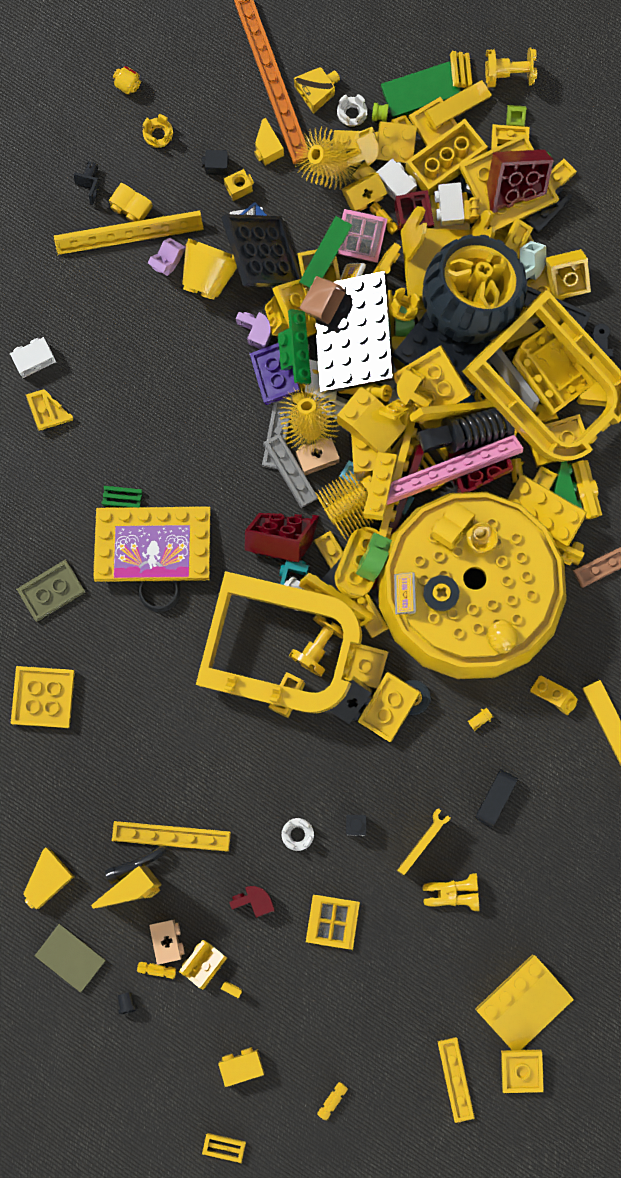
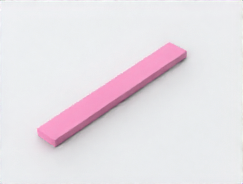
M512 435L395 480L391 484L387 505L523 452V447L516 436Z

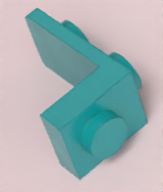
M286 560L285 565H281L279 576H282L281 583L277 584L284 585L289 572L306 576L309 572V565H306V562L301 560L299 562Z

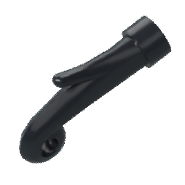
M162 845L157 846L144 856L118 867L113 866L105 870L107 880L110 884L121 881V878L127 876L138 866H146L165 853L166 847Z

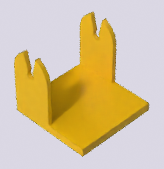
M417 206L401 229L408 299L414 293H417L420 299L423 300L422 291L426 270L434 256L445 245L455 239L459 240L466 235H487L489 238L494 239L496 226L488 229L494 217L492 210L483 211L470 230L427 228V223L419 226L426 210L421 206Z

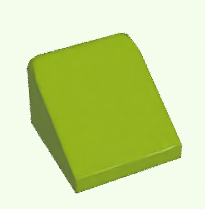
M507 105L506 125L525 127L526 106Z

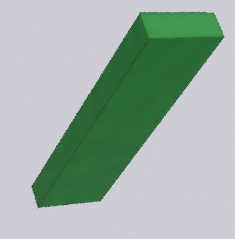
M335 216L300 279V284L310 289L316 276L324 279L349 234L352 224Z

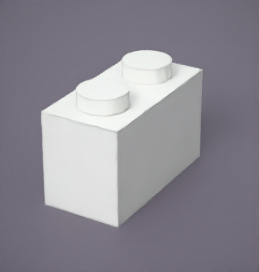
M391 159L376 173H379L387 193L395 201V197L398 195L416 192L417 182L411 175L408 176L404 172L405 169L399 162L396 163Z
M461 183L438 185V190L434 192L435 203L439 202V209H436L437 221H440L441 226L463 225L464 209Z
M44 337L41 339L36 338L29 345L17 347L10 353L22 378L56 362Z

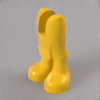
M477 873L470 874L463 881L431 882L423 885V891L432 892L438 890V898L424 899V905L426 906L452 905L456 907V905H468L472 911H479L478 893L457 895V891H478Z

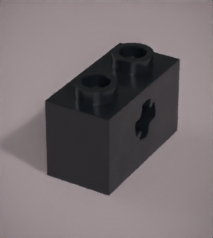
M354 676L350 681L351 686L345 698L337 706L330 709L331 712L348 724L352 720L356 721L362 713L360 708L363 704L367 706L373 698L371 695L373 689ZM353 698H356V699H357V700H356V703H353V704H350V703H349V702H350V699H351V700H352Z

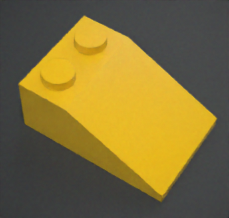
M362 387L358 389L337 414V423L377 453H386L406 429V426L399 419L393 420L380 415L379 410L385 406Z

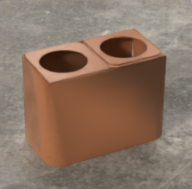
M316 276L300 309L308 316L329 324L346 293L341 290H346L340 284Z

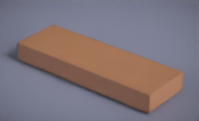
M621 547L573 571L581 588L621 569Z

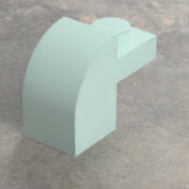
M530 241L520 248V262L524 265L526 279L536 280L541 275L546 263V245Z

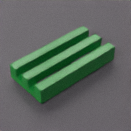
M104 486L102 505L139 508L141 506L142 489ZM108 491H109V492L138 494V496L108 494ZM107 498L137 501V504L107 501Z

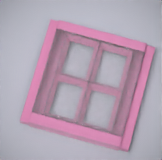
M344 209L342 219L352 224V228L337 254L378 263L388 219Z

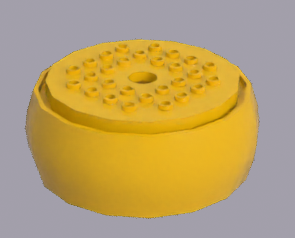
M488 492L449 493L416 508L390 536L392 541L388 550L389 554L378 575L379 609L394 641L423 667L455 679L496 678L530 662L554 636L566 602L564 560L549 529L521 504ZM457 502L475 514V521L470 528L479 522L492 525L498 532V542L492 550L479 553L467 544L466 532L458 544L451 550L432 537V525L436 520L440 521L444 517L443 513L447 506H452ZM477 568L484 572L486 583L481 589L472 590L465 585L463 575L467 570ZM415 572L416 613L395 614L394 574ZM444 575L452 578L457 583L460 591L459 599L450 610L436 611L425 602L423 596L424 587L432 577ZM444 588L436 590L438 592L437 597L447 596L445 595L446 590ZM500 620L510 622L518 633L515 647L508 653L497 652L490 647L487 640L489 628Z

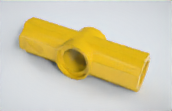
M588 460L573 463L571 466L576 481V495L578 500H581L582 509L588 512L585 519L602 516L597 497L598 487L596 481L592 478Z

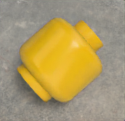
M124 66L121 70L118 68L113 75L115 79L114 86L125 94L135 93L141 84V80H139L140 75L127 66Z

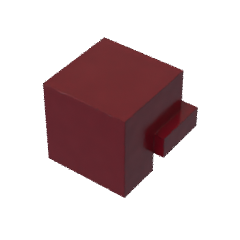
M428 190L411 192L395 197V212L400 235L401 229L417 206H421L426 210L419 226L427 223V228H434Z

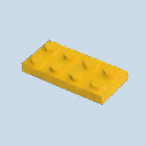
M525 475L520 476L508 500L525 507L549 529L554 539L566 546L570 545L588 513Z

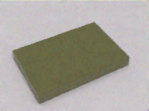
M66 559L16 589L36 622L86 593Z
M58 924L35 954L36 958L80 993L106 961L61 924Z

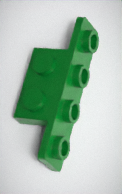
M290 309L288 310L289 328L278 333L281 370L288 371L293 368L294 383L309 385L311 384L306 316L304 311Z

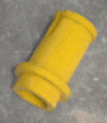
M521 458L511 459L513 471H511L512 483H517V475L519 478L523 475L522 465L524 463L521 462Z
M485 708L484 710L481 709L480 713L467 722L476 731L487 721L491 722L493 716Z

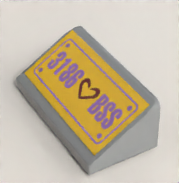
M415 572L394 574L395 614H415Z

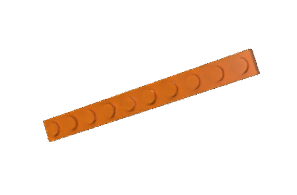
M234 0L293 165L302 162L301 160L305 161L308 157L298 156H304L303 153L309 151L305 150L307 148V145L304 143L305 139L254 0Z

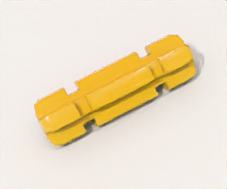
M377 202L373 203L370 206L372 214L387 218V231L392 235L396 233L399 228L398 225L392 222V218L384 209L381 210V206Z
M146 962L138 963V973L145 974L147 972L149 975L166 976V978L171 979L176 976V968H166V966L151 963L148 965Z
M337 1083L334 1088L335 1091L331 1092L323 1104L324 1107H321L318 1111V1116L323 1120H327L330 1117V1112L334 1111L342 1099L341 1095L347 1092L348 1088L344 1084Z

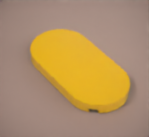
M362 527L355 530L347 541L335 572V584L338 590L347 597H363L371 590L374 584L373 581L356 574L361 557L367 550L372 534L374 532L379 534V531L374 528Z

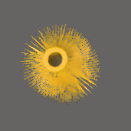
M321 127L319 141L317 136H315L316 145L313 141L309 144L311 146L309 149L305 148L309 152L303 153L304 156L298 157H308L305 161L308 162L306 165H310L306 168L305 172L310 167V173L315 170L312 175L314 177L317 173L316 185L321 174V184H323V178L326 175L324 187L328 184L327 180L330 176L333 183V175H335V186L337 187L336 174L339 175V180H341L340 172L342 175L344 173L348 175L345 172L346 170L349 171L348 168L356 170L347 166L355 164L353 161L356 160H348L351 156L347 157L350 152L347 154L346 152L350 149L351 145L346 149L347 143L343 147V141L339 144L341 132L338 135V140L334 142L337 131L334 132L333 139L330 141V135L333 131L332 129L329 131V136L326 140L327 129H325L323 140H321Z
M301 388L303 399H299L298 403L293 400L297 404L296 406L285 402V404L294 407H286V409L292 411H285L279 414H291L286 417L284 416V418L291 420L282 422L281 425L291 423V426H284L282 429L293 428V430L283 432V434L296 432L285 439L299 435L296 439L290 441L293 443L299 438V442L305 438L303 443L307 442L306 445L307 447L309 445L311 454V442L309 440L312 441V447L314 440L316 447L318 439L324 443L321 439L324 436L321 434L330 435L325 433L326 430L329 432L340 431L326 429L334 427L327 425L328 423L337 421V419L333 421L326 420L330 417H337V414L332 416L326 414L336 412L337 410H325L336 405L323 406L330 402L320 403L327 398L326 396L319 401V397L313 400L311 397L313 391L312 394H309L308 388L307 397L304 398Z
M349 471L351 477L348 475L350 483L344 475H342L344 481L341 479L342 485L336 479L340 489H338L335 483H333L335 487L333 489L329 483L334 495L326 487L332 499H330L323 488L322 490L327 499H325L321 491L319 493L324 502L315 492L320 503L323 505L325 513L345 540L346 538L342 530L347 536L348 533L343 524L350 534L352 532L348 525H350L353 531H355L353 525H355L356 529H359L355 521H357L361 528L360 521L366 527L363 520V511L368 494L358 483L359 481H357L351 471Z

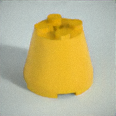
M188 238L185 249L183 289L192 293L200 291L202 292L201 296L214 300L215 297L220 295L237 269L234 256Z

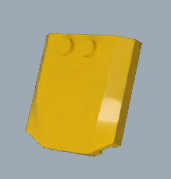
M545 326L519 345L512 363L538 396L539 401L549 415L552 416L597 381L584 367L577 363L578 360Z

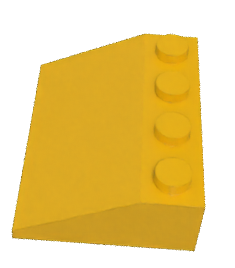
M138 866L91 906L95 909L142 898H152L160 891L158 887L162 884L147 866Z
M532 954L481 1002L475 1010L511 1050H522L574 999L541 961Z

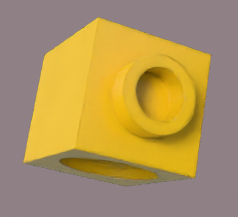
M244 169L224 178L225 187L233 201L253 192V179L250 174H246ZM238 182L244 183L241 187L236 186Z

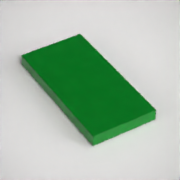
M450 61L381 84L386 103L389 104L392 119L413 113L439 97L445 101L461 92L459 87L453 86Z

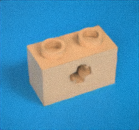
M329 438L330 440L326 442L327 446L323 442L321 443V440H318V444L316 442V447L315 444H313V447L311 445V454L309 445L308 447L306 445V448L305 445H302L301 449L296 452L304 475L339 463L340 458L333 441L331 442L332 438ZM318 452V454H320V458L314 456V453Z
M175 920L149 925L157 965L181 960L182 955L185 953L183 943H179L178 935H181L179 923H175ZM166 936H169V939L172 938L173 942L170 943V947H166L167 944H163V940L166 939Z

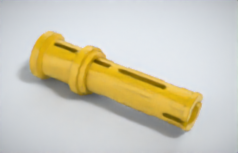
M372 384L362 386V388L383 402H388L391 399L392 388L390 385L379 386ZM360 387L341 390L338 392L341 394L343 393L354 395Z

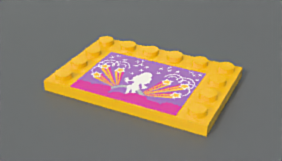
M210 507L96 508L94 582L210 580Z

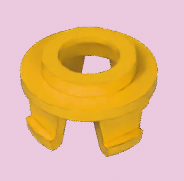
M159 114L158 118L151 120L146 118L143 123V137L150 146L163 147L172 140L173 128L167 121L168 118L164 115ZM157 128L165 132L164 138L160 140L152 137V132Z
M399 288L389 299V312L399 320H413L418 313L417 306L421 299L417 293H414L408 299V296L404 295L405 288ZM401 306L406 308L407 312L405 314L399 312Z

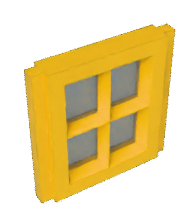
M313 895L306 942L353 950L360 902Z

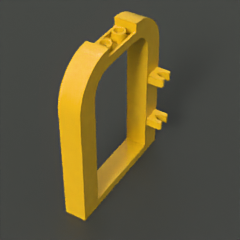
M548 290L540 293L520 313L515 321L503 330L462 371L532 448L549 460L564 462L587 455L593 450L589 445L598 438L596 435L600 431H605L611 424L614 425L621 421V370ZM534 313L547 326L546 329L562 342L578 360L577 363L584 367L606 392L607 404L603 413L577 440L570 444L556 438L486 362Z
M225 571L196 685L305 713L328 711L337 706L350 689L351 683L344 681V678L349 676L350 666H348L349 658H353L355 652L353 644L361 645L362 630L360 622L352 609L335 597ZM231 594L338 621L344 632L343 642L334 678L330 686L324 691L309 693L212 669Z

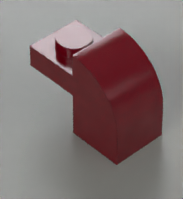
M257 886L245 887L248 895L244 896L243 893L233 896V901L229 902L231 909L251 903L256 917L275 910L269 894Z

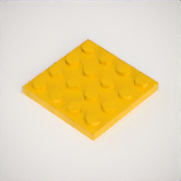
M526 133L459 165V169L473 196L483 200V211L490 210L487 182L493 152L534 150ZM550 180L546 195L526 202L524 200L517 202L510 208L503 207L498 209V212L494 213L489 228L496 226V231L512 224L515 219L521 220L558 202L559 198Z

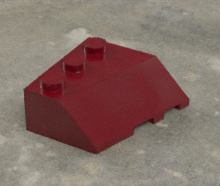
M546 150L493 152L487 182L489 206L493 213L498 212V209L503 207H513L517 202L523 200L526 202L547 194L554 160Z
M486 445L463 449L453 454L448 452V460ZM507 458L453 479L456 492H471L513 471L511 460Z
M258 513L245 530V551L268 555L272 558L286 559L290 562H299L312 544L319 515H312V518H302V514L284 517L283 514Z

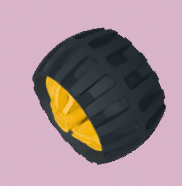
M466 235L459 240L455 239L445 245L434 256L426 270L422 297L424 307L427 309V316L431 323L438 327L439 332L443 335H448L454 341L477 344L481 341L493 340L515 321L524 307L527 296L526 272L523 263L518 259L517 253L513 249L508 248L499 239L495 240L487 235Z

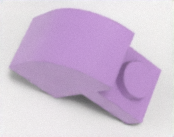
M171 238L164 240L158 254L151 256L148 264L155 271L168 276L179 263L186 247Z
M238 312L236 317L237 325L251 330L247 338L248 344L259 349L266 348L271 339V328L267 317L260 312L256 318L250 313L244 312L243 314Z

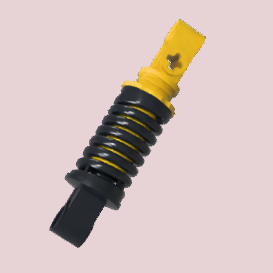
M538 404L536 411L533 412L544 425L558 420L557 413L550 416L542 404ZM490 408L453 418L446 417L442 419L440 427L420 431L418 437L424 453L445 447L449 453L453 454L463 449L474 448L483 444L487 445L512 435L516 436L518 431L496 408Z

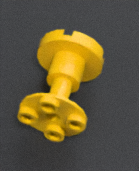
M528 48L527 61L510 62L509 58L496 59L494 49L486 50L485 57H488V61L485 62L487 88L495 87L496 78L510 77V73H527L529 86L535 83L537 68H534L533 65L534 61H536V49Z
M315 615L313 620L323 627L313 643L309 642L302 653L293 649L289 657L296 663L299 661L302 667L321 677L325 669L318 663L325 654L323 648L332 634L343 639L344 632L337 624L333 622L329 624L324 617Z

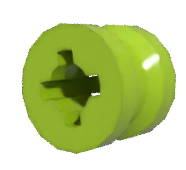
M374 103L372 121L381 120L382 122H387L389 104L379 105Z

